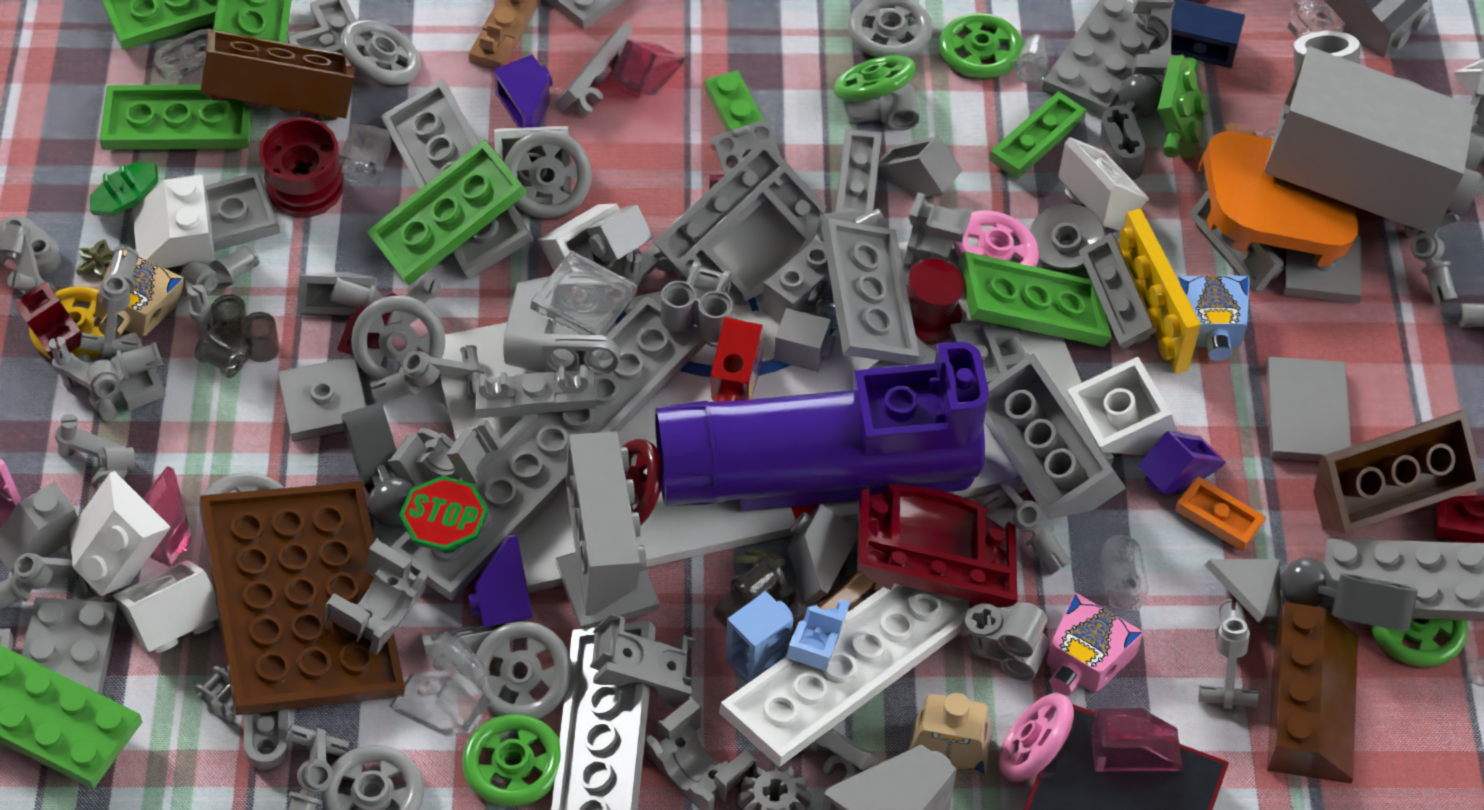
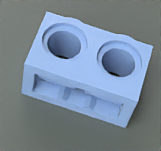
M765 591L727 619L726 662L747 684L786 657L793 631V615L786 604L782 601L776 602Z

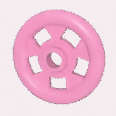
M977 211L972 213L962 243L953 241V246L959 259L966 251L1006 261L1015 256L1022 261L1020 264L1036 267L1039 261V247L1030 230L1015 218L996 211ZM981 226H994V228L984 232ZM1012 235L1015 238H1017V240L1021 243L1020 245L1014 246V239ZM968 237L978 239L977 247L969 246Z
M1058 693L1046 695L1030 705L1015 721L1005 737L999 754V769L1005 779L1011 782H1022L1030 779L1042 771L1061 750L1068 738L1074 720L1073 704L1067 696ZM1057 710V713H1056V714L1054 715V717L1049 721L1048 719H1049V718L1052 716V714Z

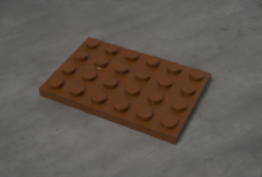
M362 481L200 495L199 506L213 588L216 594V606L235 715L404 696L405 684L394 633L379 653L374 655L369 652L371 641L365 637L356 642L357 635L331 620L327 622L324 628L322 627L325 604L334 593L357 605L366 594L374 576L365 572L368 551L375 541Z

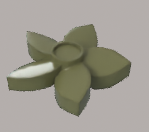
M105 239L97 242L90 249L78 248L79 254L84 261L77 267V275L84 274L93 269L98 278H104L106 266L109 267L114 252L109 250Z
M745 549V555L736 556L735 563H753V569H756L755 575L763 576L764 567L777 568L784 566L785 558L777 555L776 550L766 549L753 552Z

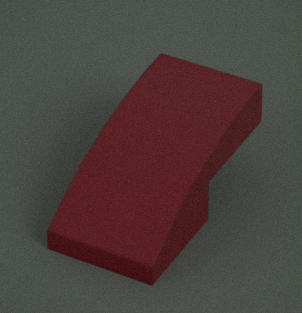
M46 281L13 302L52 360L54 357L48 345L51 339H55L57 347L60 349L57 337H63L69 352L80 346L82 332Z

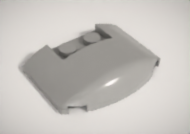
M763 139L653 243L686 279L694 262L701 263L703 268L721 273L725 270L731 271L733 276L728 296L732 299L733 304L740 303L763 293L764 282L814 240L820 214H825L826 205L776 150Z

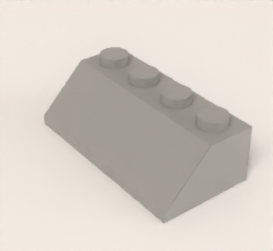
M1031 354L988 384L989 396L984 423L1048 519L1093 511L1126 488L1034 354Z
M618 431L569 434L565 488L585 616L597 614L638 588L639 571L646 570L644 545L637 546L636 537H640L639 513L631 512L630 506L635 501L634 483L632 479L626 480L625 472L629 471L627 447H620Z

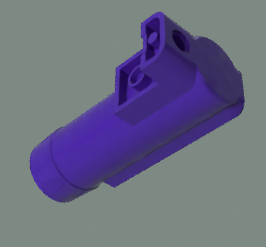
M967 342L937 343L935 363L854 370L853 389L849 391L736 401H699L655 408L656 448L661 455L663 463V482L661 488L664 506L708 505L739 499L740 511L859 501L861 490L870 488L869 496L886 493L888 485L919 486L944 492L963 491L969 488L975 478L982 473L985 460L984 420L989 389L981 354L975 346Z

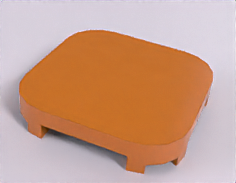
M1226 131L1216 134L1209 141L1198 171L1205 172L1211 205V211L1206 222L1210 231L1218 228L1224 235L1235 241L1232 246L1233 249L1245 253L1251 242L1313 253L1316 265L1330 267L1333 260L1347 256L1358 236V222L1353 205L1263 173L1273 139L1241 132Z

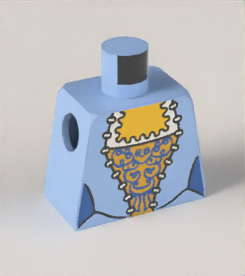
M1177 276L1201 323L1195 347H1207L1209 358L1214 361L1228 359L1232 354L1231 347H1238L1242 344L1247 327L1249 276Z

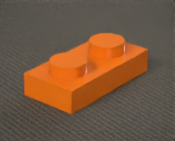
M1199 476L1179 499L1175 508L1177 513L1242 552L1258 534L1266 520V516Z

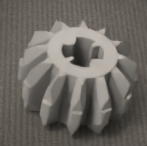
M773 762L770 765L769 772H765L756 766L755 770H753V778L744 777L741 783V790L743 792H740L738 795V806L743 810H807L806 808L811 805V794L809 791H806L807 782L805 777L794 778L792 766L781 772L778 771L777 765ZM770 799H778L779 801L774 802L770 801Z

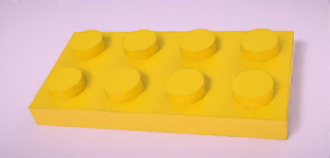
M1141 208L1127 211L1124 226L1120 229L1119 245L1157 329L1154 335L1158 341L1159 353L1164 361L1168 360L1174 374L1189 371L1201 323Z

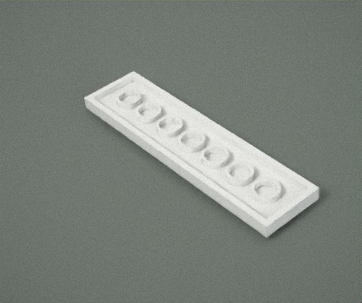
M894 584L891 590L883 587L847 612L826 671L784 657L722 701L719 714L780 767L966 629V613L970 609L969 601L899 584Z

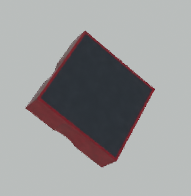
M1073 704L1074 720L1068 738L1055 758L1038 773L1024 807V810H1213L1229 762Z

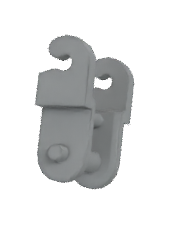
M214 666L212 671L215 675L204 687L199 684L195 686V691L198 693L197 698L209 702L216 715L232 723L236 719L235 714L230 710L226 712L224 705L221 703L231 691L228 671L224 667L221 669L218 666ZM222 681L227 686L217 696L211 691Z

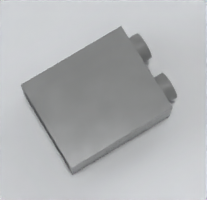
M1308 46L1282 108L1263 173L1435 236L1447 210L1463 216L1468 211L1481 178V173L1476 172L1484 152V139L1471 134L1476 106Z

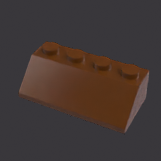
M208 29L200 93L207 94L208 98L216 101H227L229 98L243 100L244 104L251 107L277 106L280 107V110L290 114H300L301 111L316 113L317 117L325 120H337L338 117L347 118L354 83V69L344 53Z
M1466 410L1446 414L1322 455L1313 494L1323 530L1348 533L1484 487V480Z
M1284 602L1274 631L1267 771L1352 783L1358 635L1337 617L1333 616L1326 608Z

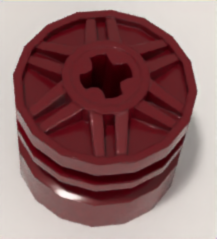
M291 118L277 123L266 132L260 142L259 157L264 173L266 190L271 203L282 213L293 217H313L325 213L336 205L343 194L344 176L340 163L338 142L333 131L324 123L311 118Z

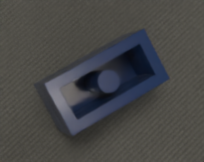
M1176 0L1171 18V54L1176 56L1184 55L1185 58H1194L1198 61L1232 68L1245 14L1185 0Z

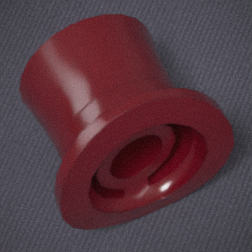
M933 258L919 261L910 270L906 287L915 334L926 345H934L950 338V324L961 323L962 309L959 300L965 290V280L959 269L947 261Z

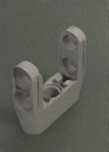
M553 275L518 282L504 335L503 353L505 364L539 373L553 371L556 373L559 367H564L565 372L580 371V365H585L588 370L594 369L595 375H605L614 372L618 367L621 351L619 346L611 339L603 335L553 333L558 314L615 315L627 309L630 305L633 291L631 284L623 277L613 275ZM579 289L587 297L583 300H575L567 295V291ZM612 289L622 292L624 298L618 301L611 300L606 297L605 292ZM556 349H566L574 357L566 360L560 359L554 355L553 351ZM599 349L610 352L612 358L609 360H599L594 357L592 352Z

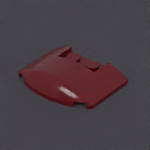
M888 485L886 493L869 496L870 488L861 490L859 495L857 569L866 577L889 590L892 589L894 584L968 600L969 608L979 604H991L1001 608L1013 606L1017 603L1016 526L1007 521L1003 529L996 522L986 517L989 511L988 508L969 499L941 490L910 485Z

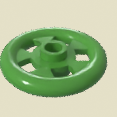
M971 13L954 19L943 29L939 39L940 53L944 61L958 73L978 79L996 78L1010 72L1019 63L1024 49L1022 37L1011 23L1001 17L987 13ZM981 28H990L995 30L996 32L995 34H992L988 31L981 30ZM963 30L969 32L965 39L958 37L957 34ZM999 42L1009 43V51L999 50ZM964 49L969 56L963 59L956 51ZM990 58H994L996 62L993 64L982 65L981 61H985Z
M901 55L874 58L862 62L841 74L835 81L833 90L839 99L848 102H862L880 98L908 84L915 76L916 64L909 57Z
M1412 618L1409 631L1370 625L1376 642L1387 654L1402 663L1417 667H1434L1449 662L1463 649L1468 634L1467 620L1422 619L1426 624H1418ZM1438 631L1449 637L1443 646L1438 645L1432 640ZM1403 637L1420 642L1419 650L1402 645Z
M508 714L493 718L477 728L465 745L462 756L464 777L470 788L480 798L489 803L504 807L528 805L541 799L554 788L561 760L560 739L551 727L532 716ZM508 731H518L519 740L508 739L501 743L499 734ZM541 741L546 753L534 757V753L528 745ZM482 750L494 751L492 765L479 764V756ZM510 759H518L521 761L517 765L506 764L507 761H509ZM533 769H536L542 775L534 783L528 785L522 779L527 777ZM498 775L504 780L511 781L507 789L492 785L491 782L494 776Z

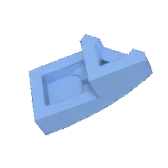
M840 600L837 602L836 608L826 610L820 609L817 605L807 607L805 618L803 621L798 622L789 643L786 658L826 671L851 601Z

